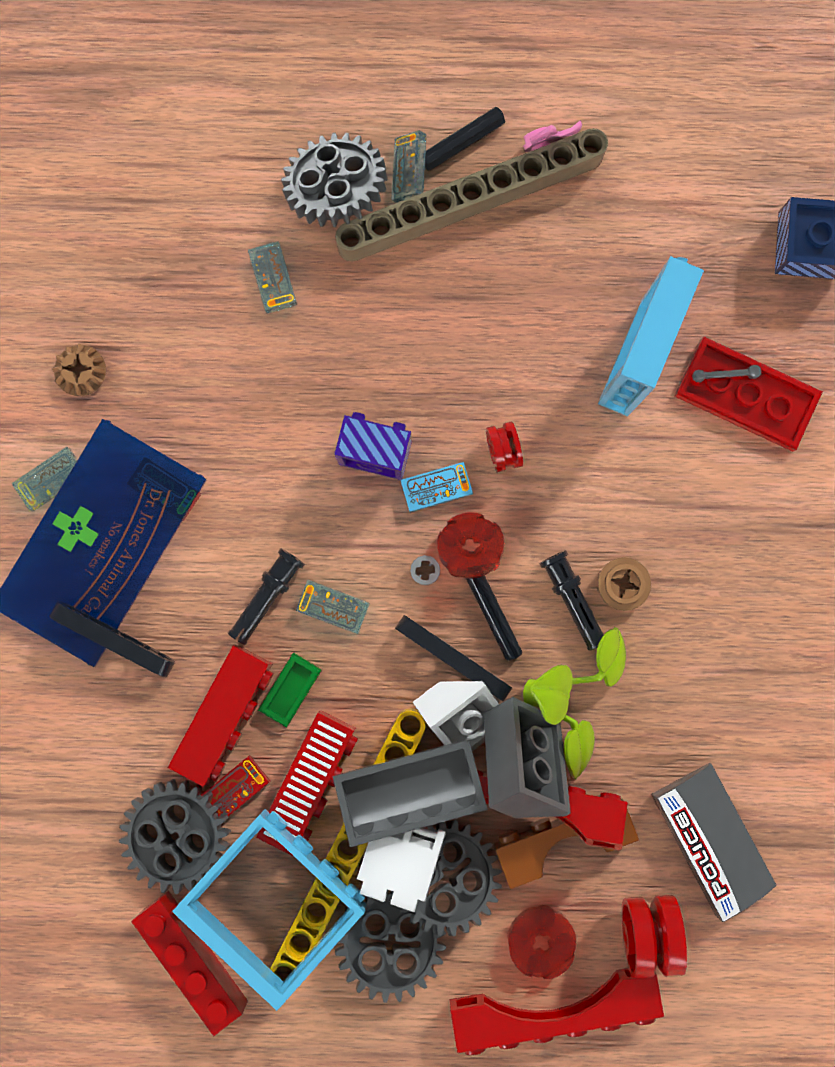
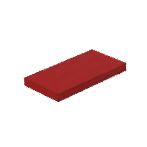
M703 336L674 397L794 452L800 444L823 391ZM752 365H758L761 368V375L756 379H750L748 376L709 378L704 379L702 382H695L692 378L693 372L698 369L704 372L743 370L748 369Z

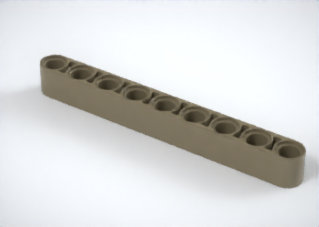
M587 129L362 216V219L356 218L351 220L348 225L344 223L337 229L335 235L338 252L346 261H358L597 168L604 158L608 146L607 136L599 129ZM593 146L598 152L589 153L584 147ZM558 157L564 158L568 164H558L554 159ZM534 169L539 175L528 176L524 170ZM497 180H504L509 184V186L506 188H499L494 184V182ZM472 191L477 193L479 198L470 200L464 194ZM445 203L449 206V209L440 212L434 209V205ZM413 214L418 216L419 220L415 223H407L404 221V217ZM378 226L389 228L388 233L385 235H377L373 231ZM350 237L359 240L358 244L353 247L345 246L343 242Z

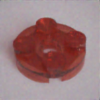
M467 512L452 517L447 521V526L443 528L442 532L440 531L437 538L440 561L454 577L478 578L495 571L499 567L504 553V536L500 527L494 521L492 523L479 513ZM472 539L474 544H480L474 551L462 548V546L466 545V540Z
M547 905L528 908L514 919L508 930L507 939L510 957L514 965L523 974L529 977L553 979L562 975L572 965L577 944L576 934L569 920L561 912ZM548 935L550 937L547 941L549 945L547 950L544 951L541 947L537 949L533 947L536 943V936Z

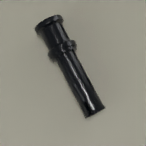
M282 548L279 549V557L269 572L265 571L262 574L263 584L235 625L228 632L233 639H236L244 628V631L238 638V642L243 645L247 644V641L277 596L289 590L288 584L299 568L303 569L306 565Z
M564 550L543 560L539 564L541 568L546 569L554 584L553 592L557 595L561 594L573 621L587 645L588 651L598 648L599 642L604 635L578 586L581 584V578L579 575L574 574L566 558L568 553Z

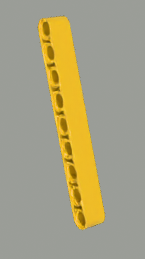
M410 708L400 712L374 764L388 761L386 751L393 746L400 747L404 751L405 756L414 754L426 728L425 719L418 710ZM410 715L415 716L420 721L419 730L411 734L403 731L401 727L402 719ZM343 823L325 859L334 865L342 878V882L348 885L368 842L357 845L358 851L353 855L344 854L339 845L340 842L348 839ZM317 877L271 965L270 970L282 981L285 978L278 974L277 968L287 966L293 971L321 939L340 901ZM315 902L321 903L325 907L326 913L323 916H314L310 913L308 906ZM296 934L305 935L309 939L310 945L303 948L298 947L293 941V936Z

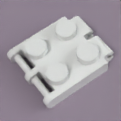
M418 828L368 842L357 877L358 880L363 881L360 894L385 902L388 890L394 891L391 905L415 912L418 900L426 901L446 831L439 829L438 832L425 828ZM413 832L433 838L435 843L412 836Z

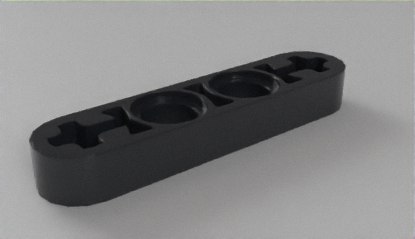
M57 600L49 615L57 623L162 677H168L175 664V661L169 656L63 601Z
M404 615L395 627L400 633L471 681H482L491 694L504 702L512 690L511 686Z

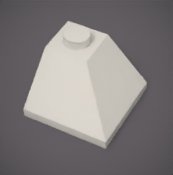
M482 681L438 682L413 701L429 727L444 745L468 739L472 751L485 742L484 713L499 705Z

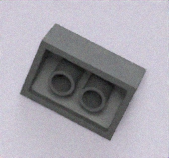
M514 697L485 712L484 728L489 808L513 818L555 817L571 814L561 722L556 725L547 723L541 710Z

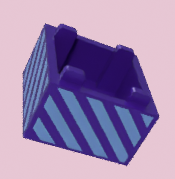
M353 412L352 417L344 415L334 455L341 466L402 480L412 444L411 431L405 430L406 425L403 423L394 422L393 427L367 421L364 414Z

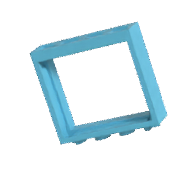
M670 256L642 298L600 397L599 405L628 417L655 389L704 272L703 269L688 264L687 258H674Z
M264 809L172 912L277 1011L365 913L366 903L363 901L365 896L360 894V890L355 885L349 883L347 886L337 877L339 872L334 865L326 859H323L321 862L311 853L313 847L305 838L297 835L295 838L286 829L288 824L275 811L269 813ZM262 827L349 907L284 981L197 900Z

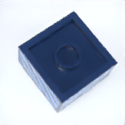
M790 197L779 210L775 274L835 279V200Z

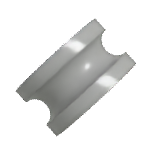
M420 556L411 565V576L415 582L421 585L432 584L440 575L439 563L431 556ZM422 561H429V566L434 565L435 573H431L428 580L420 579L422 575L417 576L416 568L422 566Z

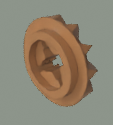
M79 343L72 347L66 346L65 351L60 355H56V363L52 370L55 382L63 391L74 396H86L95 392L102 385L106 375V364L97 350ZM80 359L81 364L91 370L81 372L80 377L77 379L76 374L67 369L76 367Z
M626 557L617 558L607 563L598 575V591L603 601L614 609L623 611L633 610L647 600L651 591V578L647 569L637 560ZM628 571V582L632 586L637 587V589H626L621 594V597H619L620 587L615 582H612L611 579H622Z

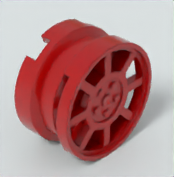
M512 421L504 423L501 428H496L495 426L487 427L486 438L492 463L497 465L495 467L496 473L505 471L506 467L509 466L514 468L523 467L521 445L514 423Z

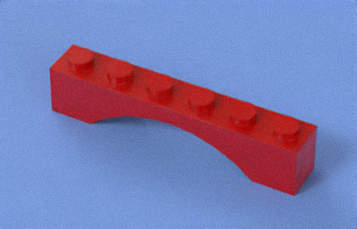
M477 770L485 802L489 804L488 778L483 776L484 773ZM568 786L571 814L555 817L574 830L585 844L621 851L628 802L621 801V796L617 794L603 792L598 797L587 795L586 790L582 788Z
M629 968L616 970L605 984L588 997L557 1009L534 1011L514 1008L497 1002L483 993L449 999L457 1053L465 1052L466 1055H478L483 1053L486 1048L497 1046L500 1049H512L517 1047L520 1042L531 1040L535 1043H546L553 1040L554 1036L565 1034L569 1037H580L587 1034L588 1030L599 1028L603 1031H615L620 1029L622 1024L634 1022L637 1025H649L654 1023L656 1018L664 1017L657 974L655 973L652 978L633 979Z

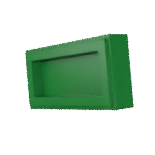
M294 652L258 711L287 728L322 672V669Z

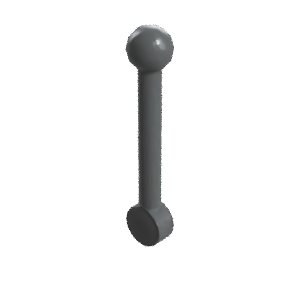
M752 365L748 369L715 372H704L698 369L693 372L692 378L695 382H702L704 379L736 376H748L750 379H756L761 375V368L758 365Z

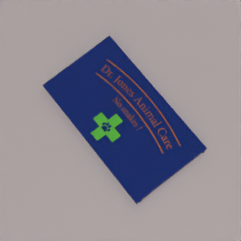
M102 419L1 586L0 613L81 659L87 665L96 667L106 648L51 619L49 615L57 600L68 603L118 629L207 479L113 425L111 421Z

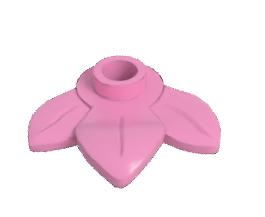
M579 121L571 128L557 131L553 125L536 129L524 136L526 143L523 146L525 152H530L577 134L582 128V123Z

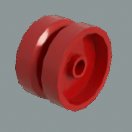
M674 895L655 896L650 908L643 897L624 898L622 901V933L627 964L632 978H652L657 966L665 977L685 975L687 969L686 935L680 906Z

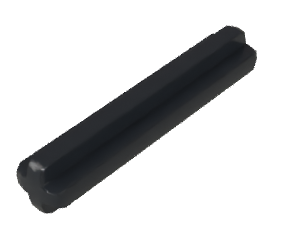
M494 107L422 152L419 156L421 164L427 171H431L505 124L503 112L498 107Z
M478 567L467 572L465 578L505 659L511 661L520 657L522 650L482 569Z

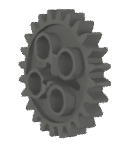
M333 133L331 140L328 141L321 135L318 144H314L309 140L307 141L309 149H297L299 158L289 157L291 166L283 168L286 177L281 178L284 187L282 190L290 210H295L299 219L305 216L308 224H311L317 218L320 227H323L327 220H331L333 227H336L339 219H343L348 225L352 215L362 219V209L372 212L371 201L380 202L379 192H386L384 182L388 181L384 158L380 156L378 148L373 149L370 140L362 143L360 135L355 137L353 141L350 140L349 133H345L342 139H338L336 133Z
M172 779L167 782L166 788L162 782L154 785V791L150 788L141 792L143 798L137 797L131 801L135 809H129L124 812V815L130 821L121 824L119 827L121 830L128 832V835L119 839V843L127 844L129 847L121 856L132 857L133 859L127 867L128 870L138 867L140 872L136 879L139 881L145 876L149 877L148 888H152L159 882L161 893H165L171 885L175 894L181 892L184 885L190 892L196 885V881L199 882L223 856L219 851H226L230 847V843L222 840V838L229 835L231 829L222 828L221 826L228 819V815L218 816L217 814L222 803L212 806L210 801L213 793L210 792L204 797L201 796L202 786L197 785L191 791L189 780L183 781L179 788L176 780ZM175 805H179L184 809V820L179 819L175 815ZM159 810L162 811V816L158 815ZM147 824H151L156 828L158 832L157 838H152L148 834ZM174 832L179 834V838L173 840L171 834ZM193 834H198L203 838L204 848H199L193 843ZM166 853H170L175 857L176 867H172L166 862ZM188 856L192 858V862L188 861Z
M454 820L451 821L448 829L445 822H440L436 825L435 832H438L440 829L446 831L430 886L443 878L444 871L454 870L465 858L468 857L470 863L449 877L451 884L438 885L427 896L425 902L418 900L416 910L409 921L411 924H415L422 919L421 931L427 932L434 925V934L436 936H441L445 927L449 936H456L457 926H459L463 933H468V921L475 926H480L482 923L478 914L481 913L486 916L492 914L486 906L487 902L498 903V899L491 894L492 889L502 888L501 884L493 881V876L502 873V870L493 869L491 865L498 859V856H488L486 853L492 844L486 843L481 845L479 843L482 837L481 832L470 836L471 825L469 824L464 825L458 831V821ZM432 825L424 827L425 829L435 831ZM413 832V836L435 843V839ZM446 843H450L456 848L457 855L453 862H449L444 858L443 848ZM467 872H471L476 878V886L472 891H468L463 885V877ZM442 892L450 900L449 908L444 913L437 909L435 903L437 896ZM403 908L399 910L401 913L409 912V910Z
M394 891L387 893L385 902L367 897V900L364 901L366 903L365 913L339 941L344 945L335 949L336 956L346 957L338 964L339 969L345 970L350 968L346 981L349 983L358 979L356 991L360 993L367 986L369 988V999L371 1000L378 991L381 992L384 1003H387L390 993H395L398 1002H401L402 991L407 990L412 997H415L414 985L416 984L426 989L427 985L424 977L428 975L436 978L437 976L431 967L432 964H443V960L436 955V951L446 950V945L437 941V938L446 934L445 930L441 936H436L434 934V925H432L427 932L421 931L422 919L418 921L417 929L413 933L405 934L400 931L402 920L406 917H411L413 912L401 913L399 911L400 907L390 904ZM372 914H379L384 917V924L378 931H370L365 926L367 918ZM389 934H394L398 942L419 941L420 946L411 947L395 943L392 945L391 950H387L382 942L361 943L360 938L369 937L378 940H388ZM375 950L381 955L379 963L374 967H368L362 963V957L367 951ZM409 953L414 956V964L409 969H399L396 965L397 959L400 955Z

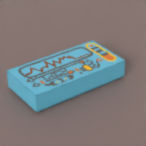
M464 462L400 480L410 513L473 495Z

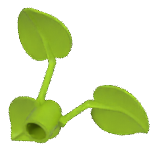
M616 627L607 631L599 642L596 655L599 672L596 675L573 678L568 666L557 665L545 672L537 680L529 679L523 690L524 702L531 706L539 707L547 723L556 725L563 720L571 726L572 730L565 737L564 754L572 779L577 780V777L587 767L593 754L595 736L590 722L582 720L578 724L575 719L566 715L569 704L568 699H570L569 693L574 684L597 682L604 678L605 685L612 687L619 681L625 668L626 649L621 632Z

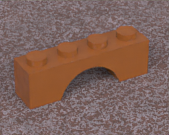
M628 809L622 847L639 841ZM544 818L530 825L531 829L525 832L518 833L517 830H513L498 837L499 841L493 844L510 890L542 878L544 860L550 849L565 838L578 836L575 831L559 819L550 822L549 818ZM602 847L607 853L614 850Z

